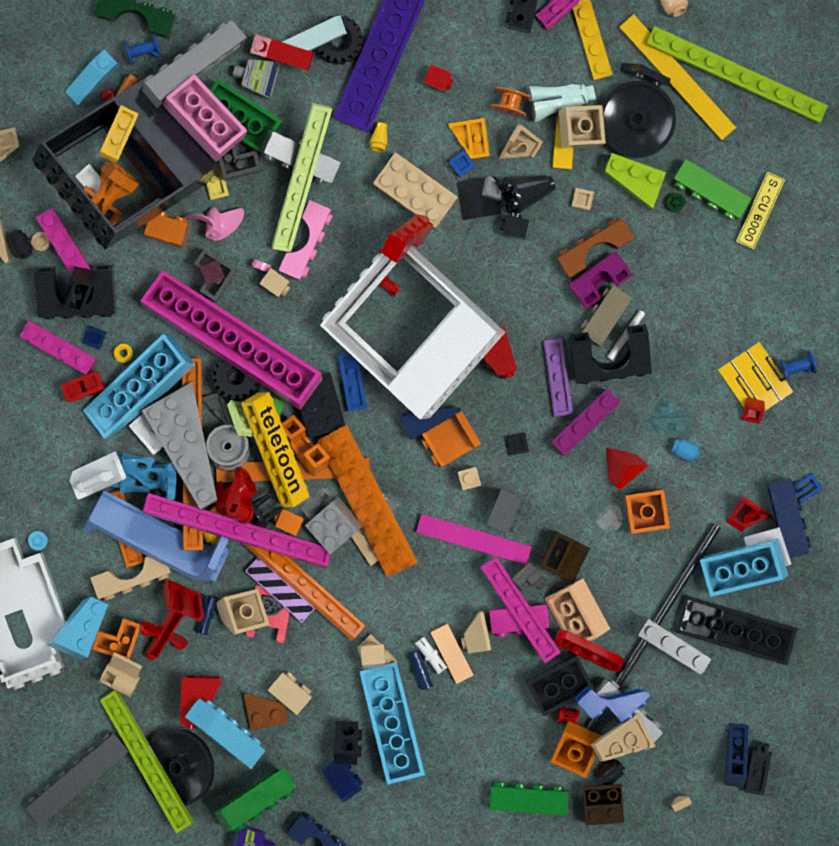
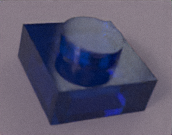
M89 325L82 343L101 350L107 332Z

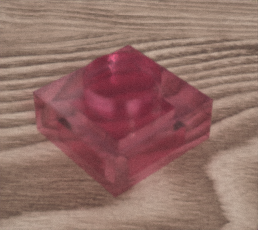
M218 260L200 267L207 286L225 279Z

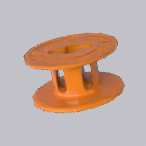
M494 88L495 91L503 95L500 105H490L492 109L515 116H527L526 113L518 109L521 99L529 100L531 96L508 88Z

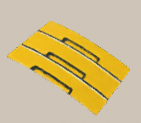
M760 342L718 369L743 407L746 398L763 400L766 411L793 392Z

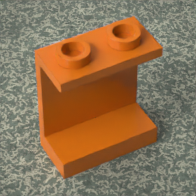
M462 411L423 433L422 436L424 438L421 439L426 450L430 448L433 452L431 458L435 465L440 464L441 467L481 444Z

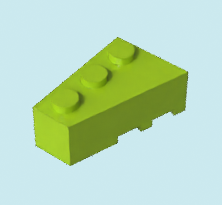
M612 153L604 174L630 193L635 199L639 200L649 210H652L666 172Z

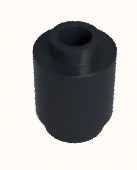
M18 230L8 236L9 244L17 258L22 257L24 260L33 255L34 247L26 233Z
M612 759L599 770V774L596 777L603 785L614 784L625 774L623 771L625 767L619 760L614 761Z

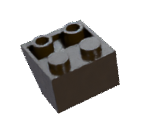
M555 531L539 566L574 583L590 548Z
M622 784L583 786L585 825L624 823Z

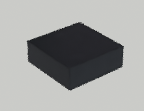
M525 433L507 437L510 455L529 452Z

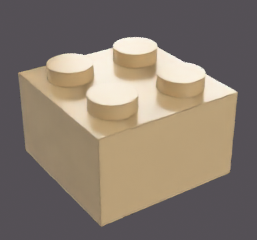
M602 105L572 106L559 110L562 149L599 147L606 143Z

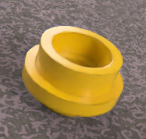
M119 344L114 349V357L117 361L126 363L132 359L133 350L127 344ZM121 350L127 351L125 357L120 355Z

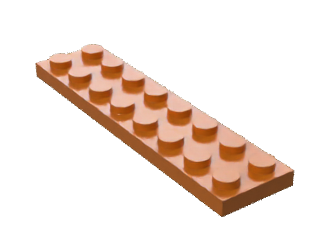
M345 425L319 439L317 442L330 456L329 465L354 514L363 526L362 529L387 577L418 563L348 426Z

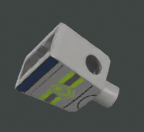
M248 59L246 68L235 65L233 76L243 79L242 88L271 100L280 64L273 61Z

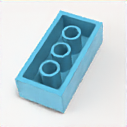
M778 538L707 555L700 559L710 597L783 580L788 576Z
M199 698L185 716L191 723L250 769L253 768L265 752L257 738L254 736L250 738L251 735L242 726L240 727L239 723L227 716V713L219 707L217 708L209 700L205 703Z

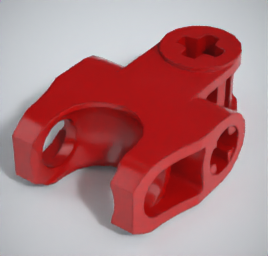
M239 466L234 471V481L230 487L222 481L216 485V502L219 510L226 516L236 518L241 524H247L253 518L254 510L250 498L257 493L255 483L247 470Z

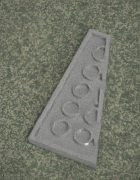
M191 382L142 410V413L199 509L202 510L216 502L217 497L193 384Z

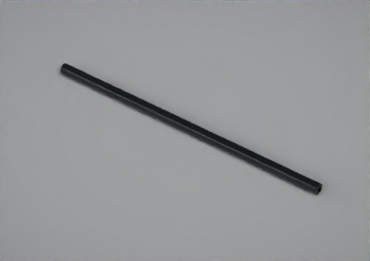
M713 523L653 617L652 621L660 626L698 566L700 559L703 558L721 528ZM642 637L614 679L620 688L649 643ZM604 713L598 718L592 719L590 717L584 728L594 731Z

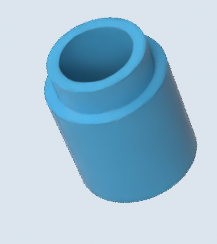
M677 438L671 453H674L678 458L692 463L693 460L697 461L701 450L698 449L699 445L683 438L682 440Z

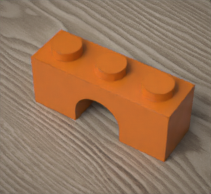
M294 415L281 423L294 455L313 477L329 465L330 456L318 443L313 445L305 433L306 428Z

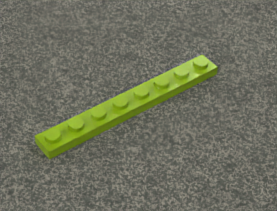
M114 690L100 701L177 834L192 825L194 821L121 694Z

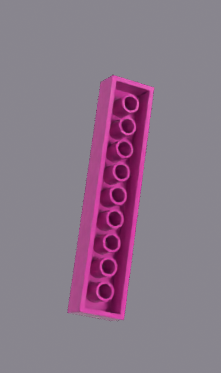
M163 270L140 300L144 309L300 410L322 381L321 372Z

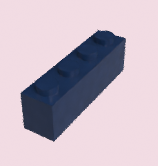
M787 477L766 483L777 528L780 527L789 558L809 554L808 548H811L809 537H805L804 530L807 528L804 518L800 516L799 511H802L800 500H796L795 492H797V486L795 481Z

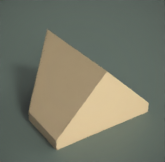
M518 124L499 159L534 158L543 141L524 126Z

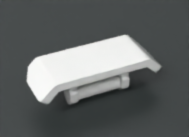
M115 451L74 470L70 478V484L76 498L82 499L127 478Z

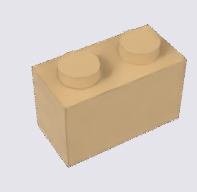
M283 671L268 691L298 715L313 697L310 694L312 691L304 684L300 686L296 682L297 678L288 671L286 674Z

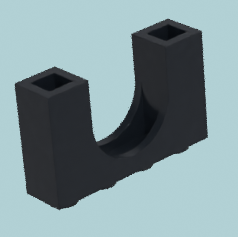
M94 265L92 269L94 292L87 300L82 314L63 310V297L57 287L56 267L36 268L34 279L38 317H43L46 320L61 316L64 319H70L74 316L91 318L93 315L111 317L117 309L113 265Z
M646 324L627 327V352L620 360L614 363H602L592 356L589 332L569 335L573 375L576 384H588L594 381L605 382L609 379H625L630 376L652 374L649 333Z

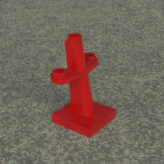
M168 579L163 586L166 608L170 610L161 626L143 621L140 625L139 631L143 636H154L145 652V656L148 659H157L168 641L173 643V646L178 650L187 647V639L174 631L184 616L197 621L202 620L204 613L200 592Z

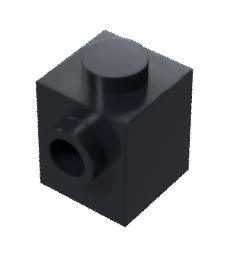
M511 213L510 216L506 215V219L501 220L500 230L503 231L502 235L525 240L529 219L522 218L521 214Z

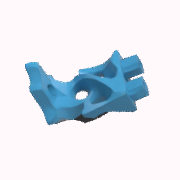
M125 452L122 453V457H118L127 479L110 487L120 488V494L127 492L149 493L150 489L161 488L166 492L167 499L175 500L176 468L172 462L163 464L151 457H139ZM155 473L157 475V479H150L148 477V474ZM135 481H140L142 485H135L134 483Z

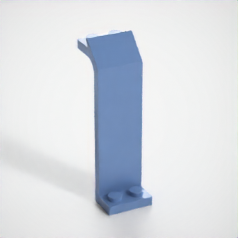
M105 490L96 502L82 532L89 535L92 529H97L192 580L216 581L230 552L228 547H226L229 539L223 536L215 545L203 543V550L184 551L182 531L142 513L139 508Z

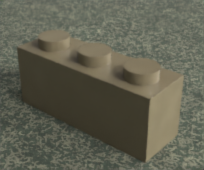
M614 285L611 289L606 288L601 296L604 298L600 305L596 303L590 312L593 314L590 321L586 319L580 327L583 330L582 333L589 332L591 342L599 347L632 300V297Z

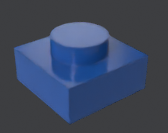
M462 151L449 161L459 177H462L476 166L465 151Z

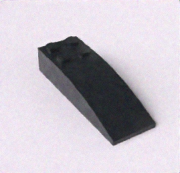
M685 596L675 632L783 665H789L799 628Z

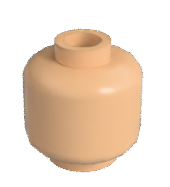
M660 0L667 15L678 17L687 10V0Z

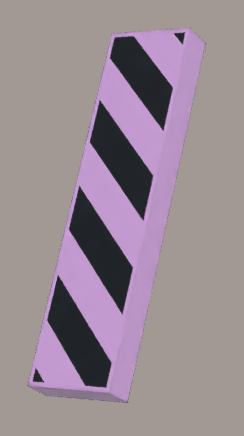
M259 558L245 571L301 623L314 611L315 608Z

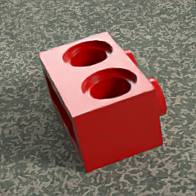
M99 371L61 384L68 403H73L106 389Z

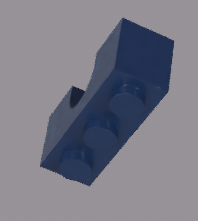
M301 813L287 831V834L301 845L310 837L318 838L323 846L346 845L339 837L333 838L328 828L323 825L319 827L314 823L316 819L308 813L306 815Z

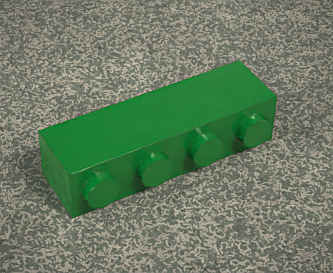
M499 781L495 782V785L491 784L490 810L567 815L568 790H564L563 786H553V789H546L545 785L534 784L533 787H526L524 783H514V786H507L506 782Z

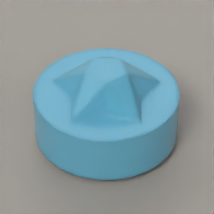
M42 531L31 533L28 538L29 546L34 550L44 549L48 544L47 535Z

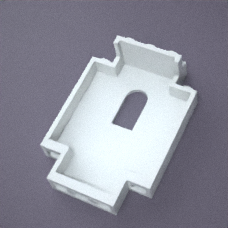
M13 538L0 543V669L2 672L0 679L2 683H6L7 688L13 687L16 690L24 687V682L29 680L35 683L42 680V676L49 673L51 677L61 673L60 669L64 667L59 651L46 644L58 632V629L64 625L67 617L43 553L24 559L17 538ZM21 609L33 637L31 646L26 649L16 646L5 615Z

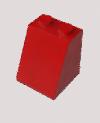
M502 326L500 328L505 331V334L482 360L497 377L502 376L503 379L515 376L514 372H517V367L505 327Z
M185 675L182 677L180 725H184V728H196L185 716L199 698L205 703L207 700L213 702L224 677Z

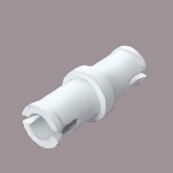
M425 637L415 643L426 657L424 658L425 661H429L437 674H440L447 668L438 656V651L431 647Z

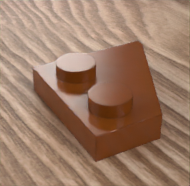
M249 693L244 694L251 730L289 723L286 706L283 703Z

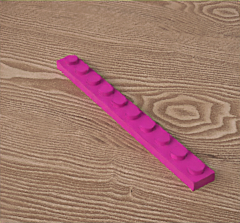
M150 493L147 494L142 511L144 514L220 537L223 536L233 541L316 566L328 567L330 554L322 545L249 523L241 524L236 519L203 509L200 510L199 508Z

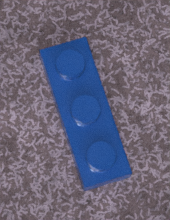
M350 353L338 355L348 412L367 409L359 362Z

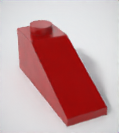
M255 34L250 53L307 71H309L314 55L312 51Z

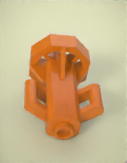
M108 160L101 169V182L97 193L87 185L83 190L87 195L90 194L93 197L91 200L104 216L109 209L114 212L108 220L114 226L123 214V211L113 206V203L116 199L133 193L140 182L124 168Z

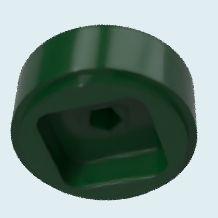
M673 193L666 200L667 208L674 213L682 211L686 205V200L680 193Z

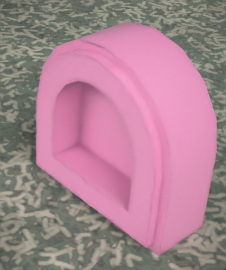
M253 259L251 264L253 268L266 273L272 267L256 259Z

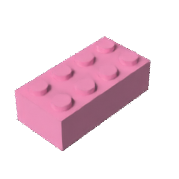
M195 74L169 94L164 101L163 106L215 162L238 144L247 132L246 128Z

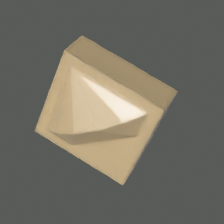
M685 795L676 797L670 804L673 810L677 812L691 805L692 802L689 796Z

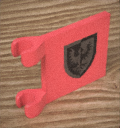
M256 585L255 589L259 590L270 624L267 627L278 628L276 641L284 643L290 612L262 586ZM255 630L246 632V636L254 637Z

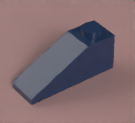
M460 407L440 408L431 418L421 420L412 411L408 410L402 414L403 418L400 420L412 440L462 410Z
M729 724L724 770V785L743 787L746 782L749 725Z

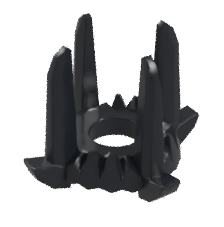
M268 493L254 502L251 500L254 510L253 518L257 523L256 526L266 528L269 526L268 522L282 511L283 506L264 516L261 509L258 508L271 498L274 493Z

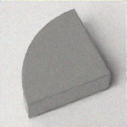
M487 176L482 195L500 201L502 199V192L499 190L496 180Z

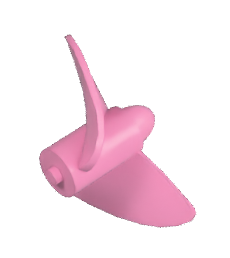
M211 207L206 216L202 214H187L183 218L206 222V237L218 241L229 236L237 229L243 220L244 209L238 208L220 214L216 207Z

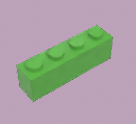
M685 159L672 180L678 189L682 191L687 189L692 192V197L699 201L701 199L707 201V205L716 211L718 209L725 212L724 216L732 221L740 219L751 201V198L687 159Z

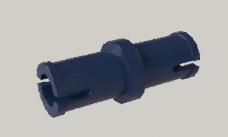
M205 595L203 604L204 617L198 622L196 633L208 635L211 619L214 618L213 611L217 597Z
M420 650L408 654L414 667L413 673L417 675L421 689L431 688L433 684L427 672L428 667L427 665L425 666L421 657Z

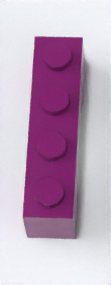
M605 389L551 443L565 456L620 402L608 389Z

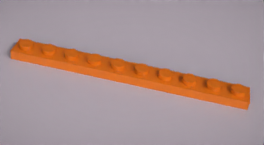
M191 358L196 365L182 377V387L192 382L202 426L201 358ZM183 482V504L199 508ZM183 525L184 551L203 550V531Z
M217 504L210 511L226 516L219 510ZM244 544L351 641L365 627L358 618L289 557Z

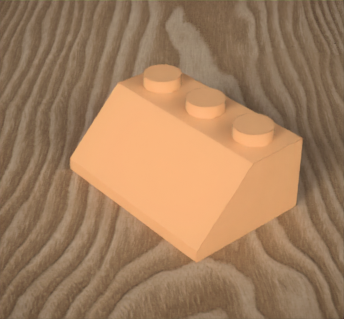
M583 578L544 598L561 630L570 631L588 641L598 638L610 630Z

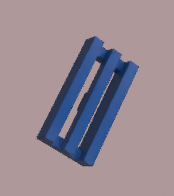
M813 473L796 483V486L799 487L810 479L813 481L795 492V496L800 495L814 485L817 487L800 498V503L823 490Z

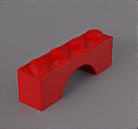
M417 214L390 233L380 253L397 263L405 256L412 245L417 248L424 243L434 224L429 222L427 217Z

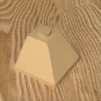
M258 589L227 596L216 603L221 621L234 635L270 625Z
M483 610L478 611L464 632L465 638H461L463 650L467 649L468 653L491 650Z

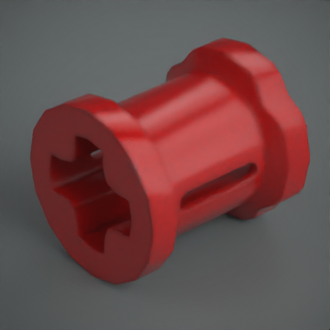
M564 706L561 707L557 723H567L570 721L577 724L580 710L572 711L564 709Z

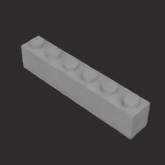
M232 20L227 24L225 22L218 26L215 33H208L203 37L201 43L198 45L194 43L188 48L187 53L184 55L182 53L174 58L172 64L169 66L165 64L159 69L158 74L155 76L150 75L144 80L142 91L156 107L162 105L166 97L192 75L195 74L199 78L243 46L247 37Z

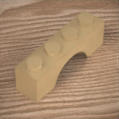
M148 556L145 557L142 571L133 579L119 578L110 570L91 577V581L98 599L103 598L106 601L115 598L114 593L121 591L123 595L133 591V586L139 585L142 588L150 585V580L155 578L158 581L169 578L168 574L172 570Z

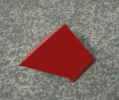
M606 447L608 479L619 491L648 467L637 454Z
M741 497L726 523L743 532L745 528L773 516L749 499Z

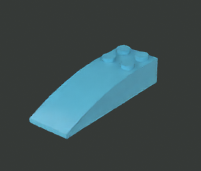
M163 333L83 411L103 438L108 439L139 416L142 410L156 402L196 364L174 336Z
M397 662L387 664L386 667L359 671L387 785L425 776L426 773Z

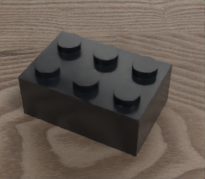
M331 372L322 374V381L301 409L309 438L334 432L346 425Z
M576 654L525 680L543 717L575 701L574 698L587 686L593 691L595 690Z

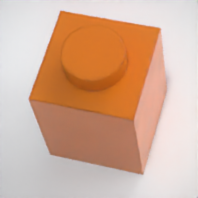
M283 509L274 518V522H277L275 527L297 536L304 521L303 517L286 509Z

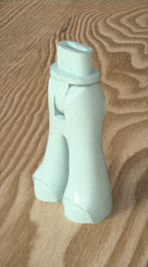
M571 84L560 87L528 86L527 88L528 95L531 96L529 102L532 104V115L535 122L541 121L564 107L581 106L587 104L588 101L596 100L593 85Z

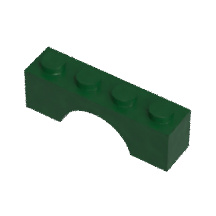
M98 0L94 12L96 17L115 22L123 14L138 13L148 21L151 34L155 33L158 36L170 38L176 18L172 10L164 7L161 10L156 9L151 3L143 2V4L136 3V0Z

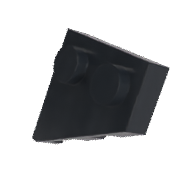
M622 63L620 71L631 74L640 80H647L658 87L668 86L671 78L642 64Z

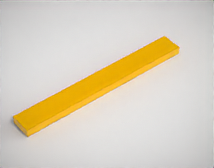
M634 14L619 27L660 74L671 78L669 84L721 141L736 128L673 57L646 45L651 33Z

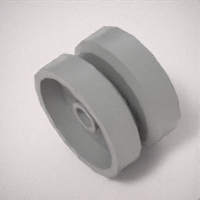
M222 425L215 428L209 434L206 442L207 453L211 463L217 469L224 472H234L239 466L243 467L247 463L250 456L249 442L246 436H238L235 426Z

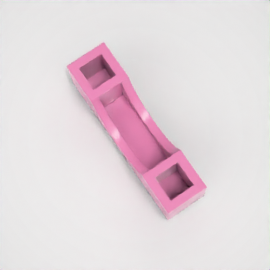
M309 200L302 216L310 230L308 243L300 251L286 253L279 272L300 281L302 277L306 278L310 269L307 265L310 260H314L318 251L315 249L317 242H322L325 232L322 231L325 225L329 226L332 220L331 209Z

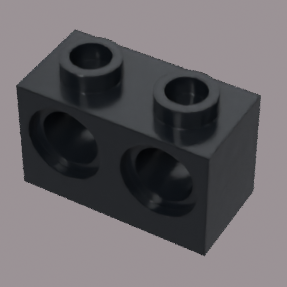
M335 721L334 764L357 765V758L361 757L362 746L358 745V741H362V729H359V722Z

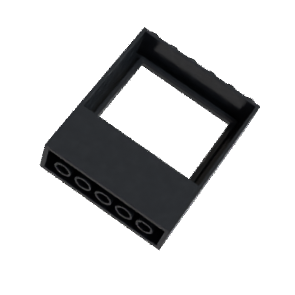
M146 78L43 140L32 158L34 166L44 174L47 182L53 185L60 198L66 201L72 213L80 218L83 226L93 234L96 242L105 250L207 184L219 167L218 163L167 111L163 104L156 107L145 95L142 89ZM122 105L138 113V117L122 152L159 197L112 226L57 157L101 129H104L108 134L115 116Z

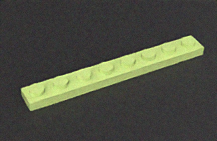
M312 103L272 242L273 249L291 252L332 112V108L329 106Z

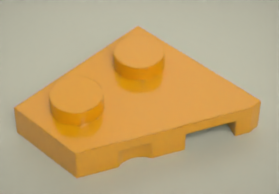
M485 118L448 124L470 159L491 157Z

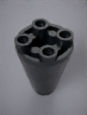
M552 176L505 177L503 183L499 184V190H501L502 195L505 197L507 212L521 213L551 194L555 190V182Z

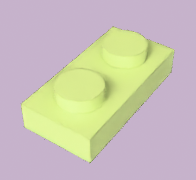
M230 400L227 407L238 436L254 437L241 405L242 401Z

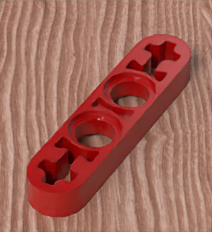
M560 630L557 632L555 643L558 646L607 670L617 672L622 669L623 658L570 631Z

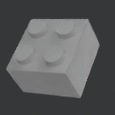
M339 497L305 525L330 555L363 527L357 517Z

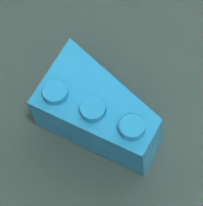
M93 597L84 599L46 645L79 660L88 658L108 604Z

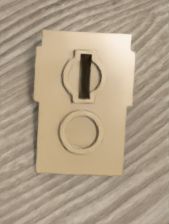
M114 652L111 662L106 666L99 682L130 698L140 679L138 676L142 666Z

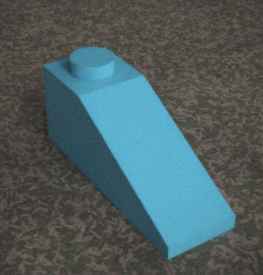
M103 50L88 64L65 92L79 106L120 66Z

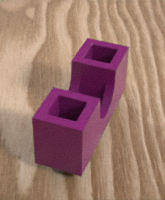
M614 252L569 284V287L579 302L587 309L601 299L597 291L601 283L611 281L618 287L632 277V274L627 264Z

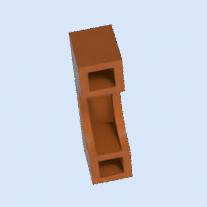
M615 218L607 223L609 227L603 231L601 228L591 233L593 237L585 240L583 238L575 243L576 247L572 250L566 248L558 253L560 257L557 258V261L568 279L586 268V254L594 245L604 243L619 249L635 238L623 218L621 220Z

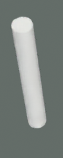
M638 310L628 326L638 325L645 313ZM627 328L607 355V358L612 361L628 340Z

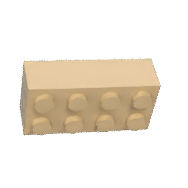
M396 152L373 182L374 187L413 215L419 214L427 217L429 222L434 224L432 227L434 230L437 229L458 199L456 195Z

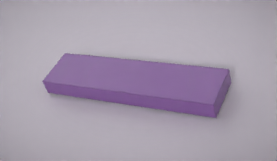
M563 338L543 341L554 417L573 414Z

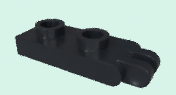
M757 742L756 749L752 748L744 792L764 796L772 752L768 751L769 743H765L764 750H761L762 742Z

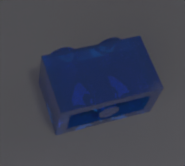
M333 761L321 771L344 803L363 789L361 784L364 782L358 774H353L350 769L352 765L334 764Z

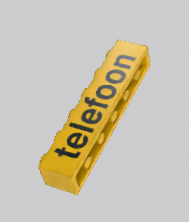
M269 392L256 393L241 402V405L281 506L295 507L310 497L307 486L304 483L301 470L294 457V452L288 442L287 434L281 424L280 416L274 406L273 398Z

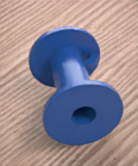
M153 33V41L130 47L128 41H125L132 65H134L133 58L153 53L154 56L162 57L155 33Z
M807 350V358L785 364L784 360L780 359V366L787 383L790 382L789 375L804 370L814 374L817 373V366L810 350Z

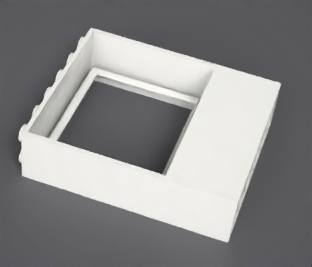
M411 246L403 258L455 307L398 372L346 324L347 320L397 264L385 255L379 253L373 258V264L370 268H366L361 272V278L358 282H354L349 286L346 296L337 300L335 303L336 307L332 312L329 311L325 314L320 326L421 420L432 417L505 334V331L421 253Z

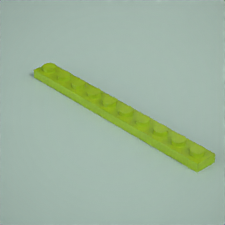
M656 26L653 27L646 43L649 47L817 124L821 123L828 107L824 103Z

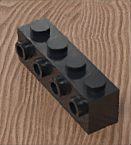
M510 0L509 4L513 5L512 12H507L505 23L509 24L508 29L530 34L538 0Z

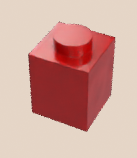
M431 64L423 85L445 93L446 89H451L454 80L451 79L452 73Z

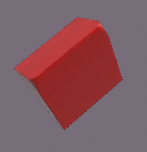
M746 398L741 420L760 424L765 412V402L763 400Z

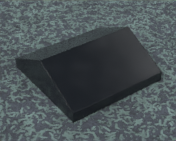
M485 178L458 182L464 220L501 215L500 202L482 195Z

